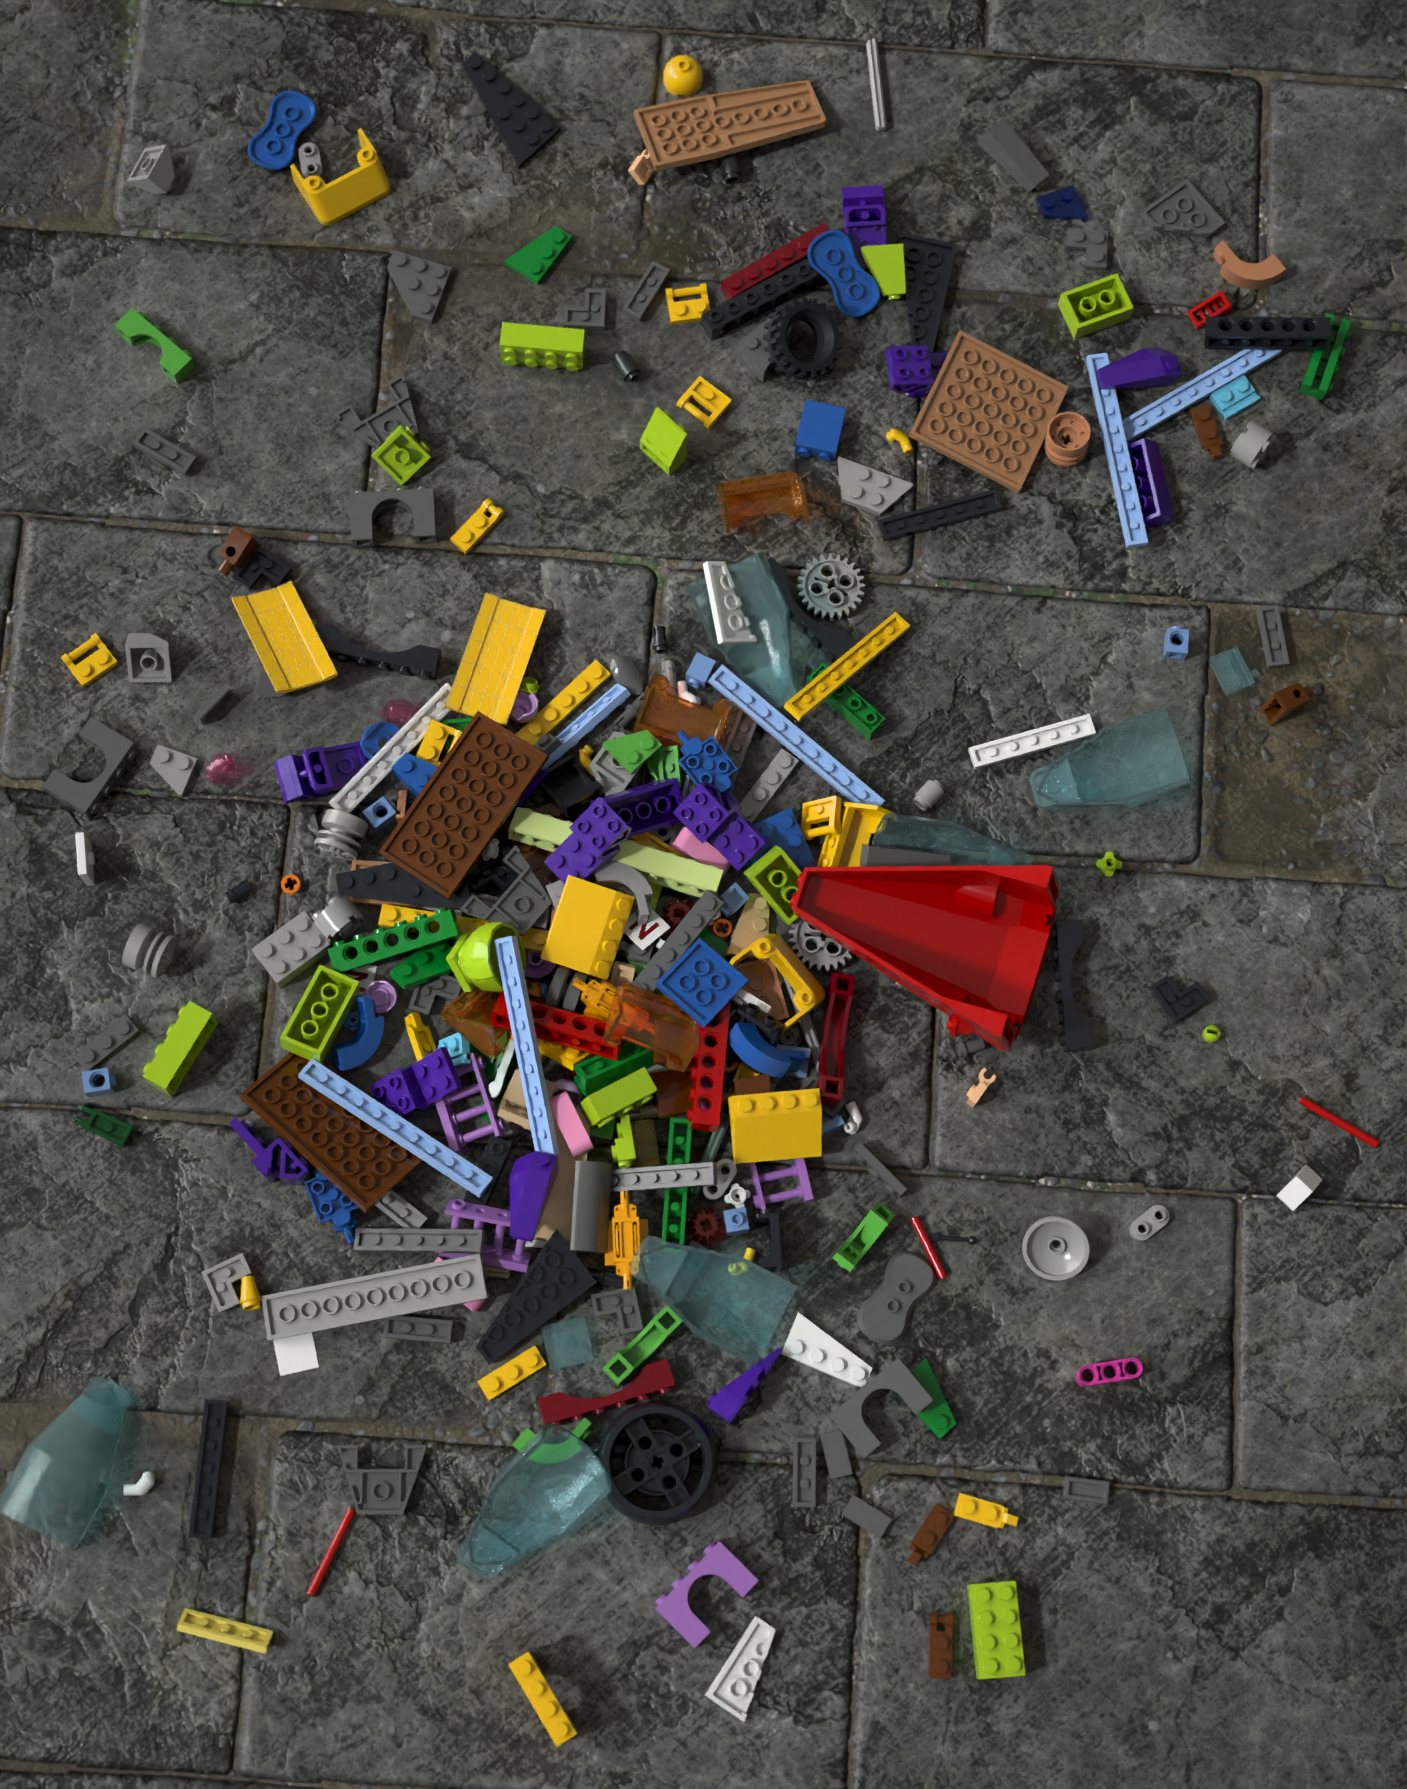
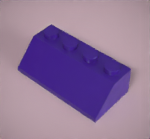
M1143 438L1128 445L1145 528L1157 527L1175 519L1158 442Z
M664 778L601 797L632 828L628 838L681 822L673 813L683 802L677 778Z

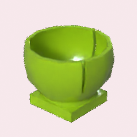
M491 922L478 927L473 933L470 930L463 931L446 957V960L464 992H472L474 987L477 986L483 991L504 993L494 943L496 939L517 935L522 966L526 968V951L520 934L512 925Z

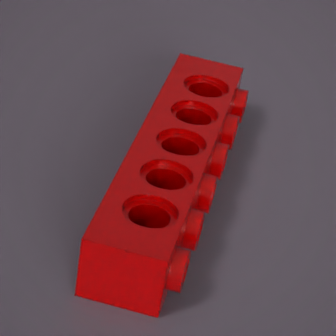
M501 993L492 1011V1025L512 1031L505 995ZM529 1000L538 1039L615 1061L618 1060L625 1044L626 1027Z
M731 1001L713 1019L717 1026L708 1024L704 1029L700 1025H696L695 1038H698V1046L695 1045L693 1050L696 1066H692L691 1071L694 1087H690L689 1100L692 1101V1108H688L687 1121L690 1122V1129L716 1132L719 1127ZM711 1040L715 1043V1046L709 1047L705 1041ZM703 1061H710L713 1067L707 1068ZM701 1082H708L711 1085V1088H704L701 1085ZM699 1103H706L709 1106V1109H701Z

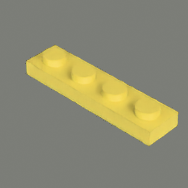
M184 1608L177 1624V1631L266 1654L273 1636L272 1630Z

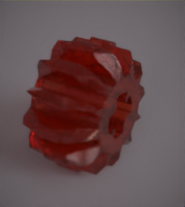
M676 897L675 904L668 900V907H662V912L665 914L661 915V918L669 926H672L671 933L694 906L693 903L687 906L688 899L686 898L683 900V903H680L679 897ZM678 913L680 915L683 913V919L680 917L675 918V914Z
M704 1207L701 1208L702 1215L694 1211L693 1215L696 1219H688V1222L694 1226L687 1227V1231H695L690 1238L694 1240L696 1237H699L698 1244L700 1245L703 1239H706L707 1246H710V1238L718 1242L719 1238L716 1234L723 1235L724 1233L722 1229H719V1227L725 1225L724 1221L717 1222L721 1218V1214L718 1213L713 1217L714 1209L712 1208L709 1210V1214H706ZM705 1222H709V1227L712 1229H707V1232L703 1231L701 1223L704 1225Z

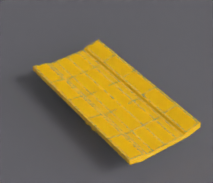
M292 581L284 583L277 588L252 595L231 597L277 694L312 686L338 676Z
M485 593L445 707L472 717L479 711L498 724L507 726L546 610L531 608Z

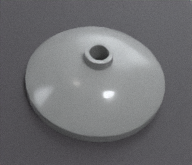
M1049 1216L1036 1221L1029 1227L1023 1239L1022 1252L1025 1262L1034 1273L1048 1280H1066L1077 1275L1084 1268L1089 1257L1090 1247L1086 1233L1076 1222L1065 1217ZM1058 1240L1061 1244L1056 1246L1053 1244V1241Z

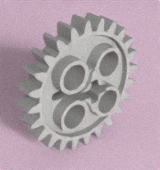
M829 554L828 559L821 555L819 562L813 558V565L806 563L807 570H801L802 576L798 577L800 584L797 585V590L801 591L798 593V598H804L801 605L808 604L807 612L814 610V617L820 613L822 614V620L825 619L826 615L829 616L830 621H833L834 615H837L838 619L841 620L842 613L848 617L850 614L849 609L855 612L856 605L861 604L860 598L864 597L862 590L865 589V584L861 583L864 580V576H858L860 569L853 570L854 562L850 565L847 564V557L840 561V555L836 559H833L832 554ZM829 571L832 575L826 577L822 575V572ZM848 581L850 585L842 586L840 582ZM819 588L822 592L815 594L812 592V589ZM838 598L840 603L834 604L830 599Z
M798 917L796 919L798 923H791V927L795 930H789L788 935L793 936V938H790L788 943L795 944L791 947V950L798 952L796 956L802 958L804 965L809 963V970L813 966H817V972L819 973L821 967H824L826 973H828L830 966L835 971L838 968V963L844 967V958L849 961L852 957L849 954L852 953L828 936H825V941H821V934L823 933L819 930L811 929L808 923ZM807 933V934H809V935H811V936L805 937L804 934ZM812 942L816 944L817 949L810 951L805 945ZM830 945L836 946L838 952L831 954L827 951V947Z

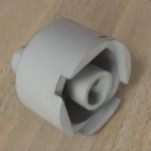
M1252 419L1246 426L1248 430L1239 435L1229 455L1249 468L1254 469L1267 454L1265 451L1274 443L1277 436Z
M338 895L333 897L328 902L329 906L324 910L317 911L312 916L314 924L330 945L337 942L336 940L340 937L343 940L348 938L361 926L359 920H364V916L348 897L340 898Z

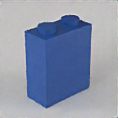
M805 400L794 453H798L803 457H818L822 461H835L846 408Z

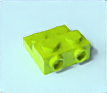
M400 424L372 454V457L402 486L431 456L428 452L430 448L422 440L418 442L414 438L416 434L409 426L404 428Z
M629 1115L620 1116V1122L617 1123L618 1139H615V1145L611 1146L613 1163L618 1162L619 1169L632 1168V1166L636 1165Z

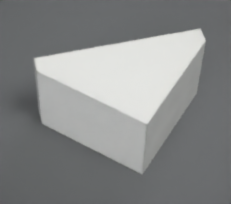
M1306 1164L1276 1196L1293 1211L1316 1189L1323 1179Z

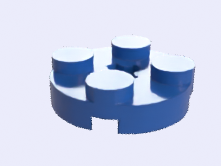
M377 722L370 725L364 731L360 740V746L366 758L371 760L381 749L378 746L379 739L386 738L387 743L400 729L394 724Z

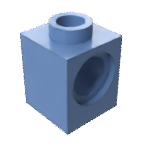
M1173 626L1167 629L1164 635V659L1184 660L1186 658L1189 641L1188 629H1183L1180 626ZM1172 639L1179 640L1181 645H1175Z
M697 652L686 672L685 681L694 688L698 689L700 687L705 689L708 680L715 670L716 661Z
M383 796L365 809L363 814L378 834L396 820L397 807L391 800L387 801ZM380 810L388 812L385 817H378L377 813Z
M736 882L717 897L724 902L720 910L726 917L732 915L750 899Z
M109 1068L82 1072L83 1089L87 1097L114 1093L117 1079L115 1073L112 1074ZM100 1077H104V1085L101 1087H96V1080Z
M745 1207L723 1211L726 1236L748 1233L749 1225Z

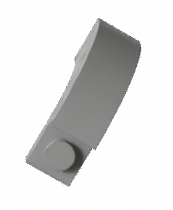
M610 861L608 864L604 863L591 876L592 882L635 897L633 906L638 925L647 924L648 917L651 915L650 902L653 895L647 880L636 869L624 863Z

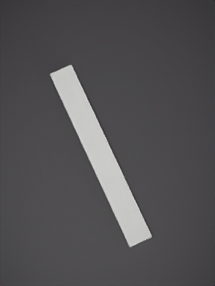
M445 683L328 803L335 810L350 813L390 773L391 767L424 738L431 719L440 722L451 710L445 706L452 687Z

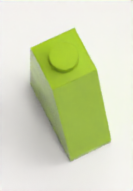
M903 244L862 246L860 248L861 254L871 274L877 281L883 297L889 296V300L901 299V295L906 294Z

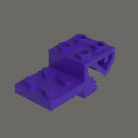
M883 186L842 187L843 230L852 242L857 262L862 269H865L868 266L861 254L860 248L862 246L886 245V214Z
M888 346L885 354L891 390L898 394L905 392V395L909 398H924L934 384L948 353H929L928 346Z
M360 741L326 748H323V746L304 750L301 756L291 754L276 760L274 767L284 803L289 804L325 797L330 791L342 789L367 762L360 746Z
M706 781L700 783L673 812L701 843L709 840L737 871H740L768 842L760 831L740 811L742 809L741 806L731 796L725 795L721 798L719 789Z
M599 796L569 827L573 833L544 863L564 884L568 875L587 881L604 863L608 864L619 853V844L627 840L632 828Z
M447 1047L438 1048L411 1066L396 1069L370 1086L376 1101L405 1120L412 1118V1111L415 1109L422 1113L435 1107V1103L463 1087Z
M235 1117L229 1122L235 1132L255 1152L257 1157L251 1162L269 1182H274L276 1177H280L285 1185L303 1186L305 1181L313 1177L309 1172L312 1170L310 1165L302 1156L299 1158L295 1156L297 1152L287 1140L282 1142L278 1137L272 1144L267 1146L259 1136L255 1138L252 1136L255 1132L244 1119L240 1122Z

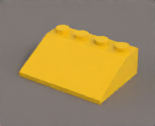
M568 875L540 958L608 980L635 897Z
M820 1088L728 1097L734 1164L821 1156L822 1108Z

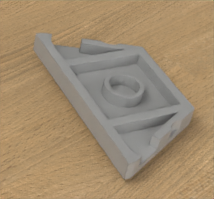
M838 457L837 466L839 470L841 502L881 516L913 487V484Z
M613 732L608 740L626 735L620 732ZM602 747L589 764V768L596 781L602 785L604 795L607 796L624 791L644 763L630 775Z

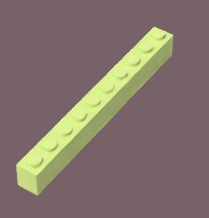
M517 807L509 827L508 839L554 852L573 833L569 828L573 822L562 821L549 814L536 813L529 808ZM626 840L620 843L619 853L611 860L624 863L636 869L644 876L647 882L699 898L706 890L716 896L723 875V870L714 865H705L694 859L679 857L672 852L666 853L652 846H643L633 840Z

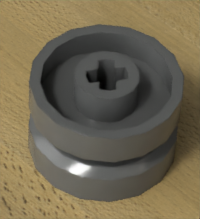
M559 965L548 988L545 1005L560 1009L563 1003L562 1010L577 1013L581 1005L580 997L583 991L572 986V983L577 977L587 984L589 974L578 971L571 980V968Z

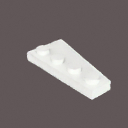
M707 561L703 563L718 644L756 643V637L751 634L748 627L750 625L748 617H744L741 610V600L734 593L733 588L735 586L725 561Z
M798 1312L781 1355L851 1385L859 1386L860 1388L864 1387L867 1383L865 1379L870 1376L872 1367Z
M757 1616L754 1617L705 1696L743 1722L745 1721L746 1712L752 1701L753 1692L757 1680H759L764 1659L768 1654L776 1630Z

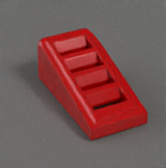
M1221 290L1186 313L1198 330L1206 324V316L1202 310L1206 309L1209 314L1208 317H1223L1232 312L1233 308ZM1220 302L1223 307L1219 308L1216 303ZM1212 305L1216 310L1214 313L1209 308ZM1199 313L1203 320L1199 322L1194 314Z

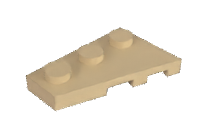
M747 894L750 899L742 906L738 917L739 920L732 933L725 955L736 956L755 940L769 934V904L761 894ZM753 953L746 957L758 959Z

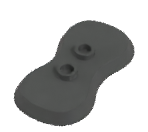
M901 1251L895 1254L886 1266L881 1287L861 1305L858 1311L857 1323L863 1334L882 1345L888 1346L899 1342L907 1332L910 1315L914 1307L928 1296L935 1287L936 1271L933 1265L921 1255L911 1251Z

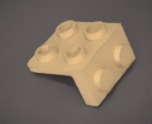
M516 1069L500 1101L497 1116L507 1122H514L522 1125L527 1130H531L520 1071ZM545 1079L548 1098L550 1099L556 1089V1084Z

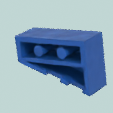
M405 753L391 767L393 775L417 797L438 768L409 753Z

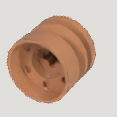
M1074 412L1059 413L1051 419L1048 424L1044 445L1046 456L1051 462L1058 466L1069 467L1083 460L1087 452L1091 432L1086 419Z

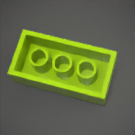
M502 322L500 337L501 363L510 366L522 364L528 367L544 366L548 369L566 368L569 371L583 370L585 329Z
M319 965L280 1037L281 1048L308 1060L313 1058L322 1064L356 1000L355 996H358L360 993L359 981Z
M191 1001L181 1007L177 1022L170 1025L166 1033L168 1036L164 1043H159L155 1050L156 1055L152 1062L149 1061L143 1069L144 1079L151 1086L171 1097L177 1091L218 1024V1021L211 1012Z
M1016 1581L967 1585L976 1679L1026 1676Z

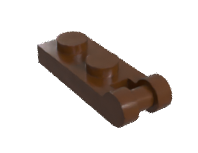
M937 1612L929 1613L928 1678L952 1679L953 1613H946L945 1615H937ZM937 1624H945V1632L937 1631Z

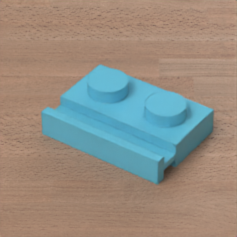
M1245 375L1240 376L1209 396V399L1219 413H1222L1225 421L1259 402L1261 398L1257 396L1255 389Z
M460 1031L439 1040L438 1048L447 1047L455 1068L471 1063V1060L467 1058V1054L470 1053L469 1032Z

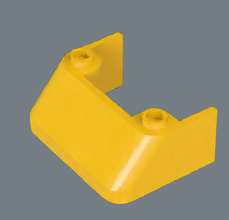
M361 128L357 130L362 148L357 154L360 167L328 184H325L321 177L315 175L303 179L295 165H290L294 183L318 221L323 225H332L379 200L390 192V182L377 152Z
M841 802L840 824L842 831L836 835L826 834L817 867L860 866L862 844L869 843L871 834L881 833L886 827L887 819L902 820L903 816L876 805Z
M770 933L758 938L729 962L734 967L751 953L761 960L769 958L796 991L794 1004L800 1012L784 1024L781 1034L819 1006L825 999L823 987L778 934Z

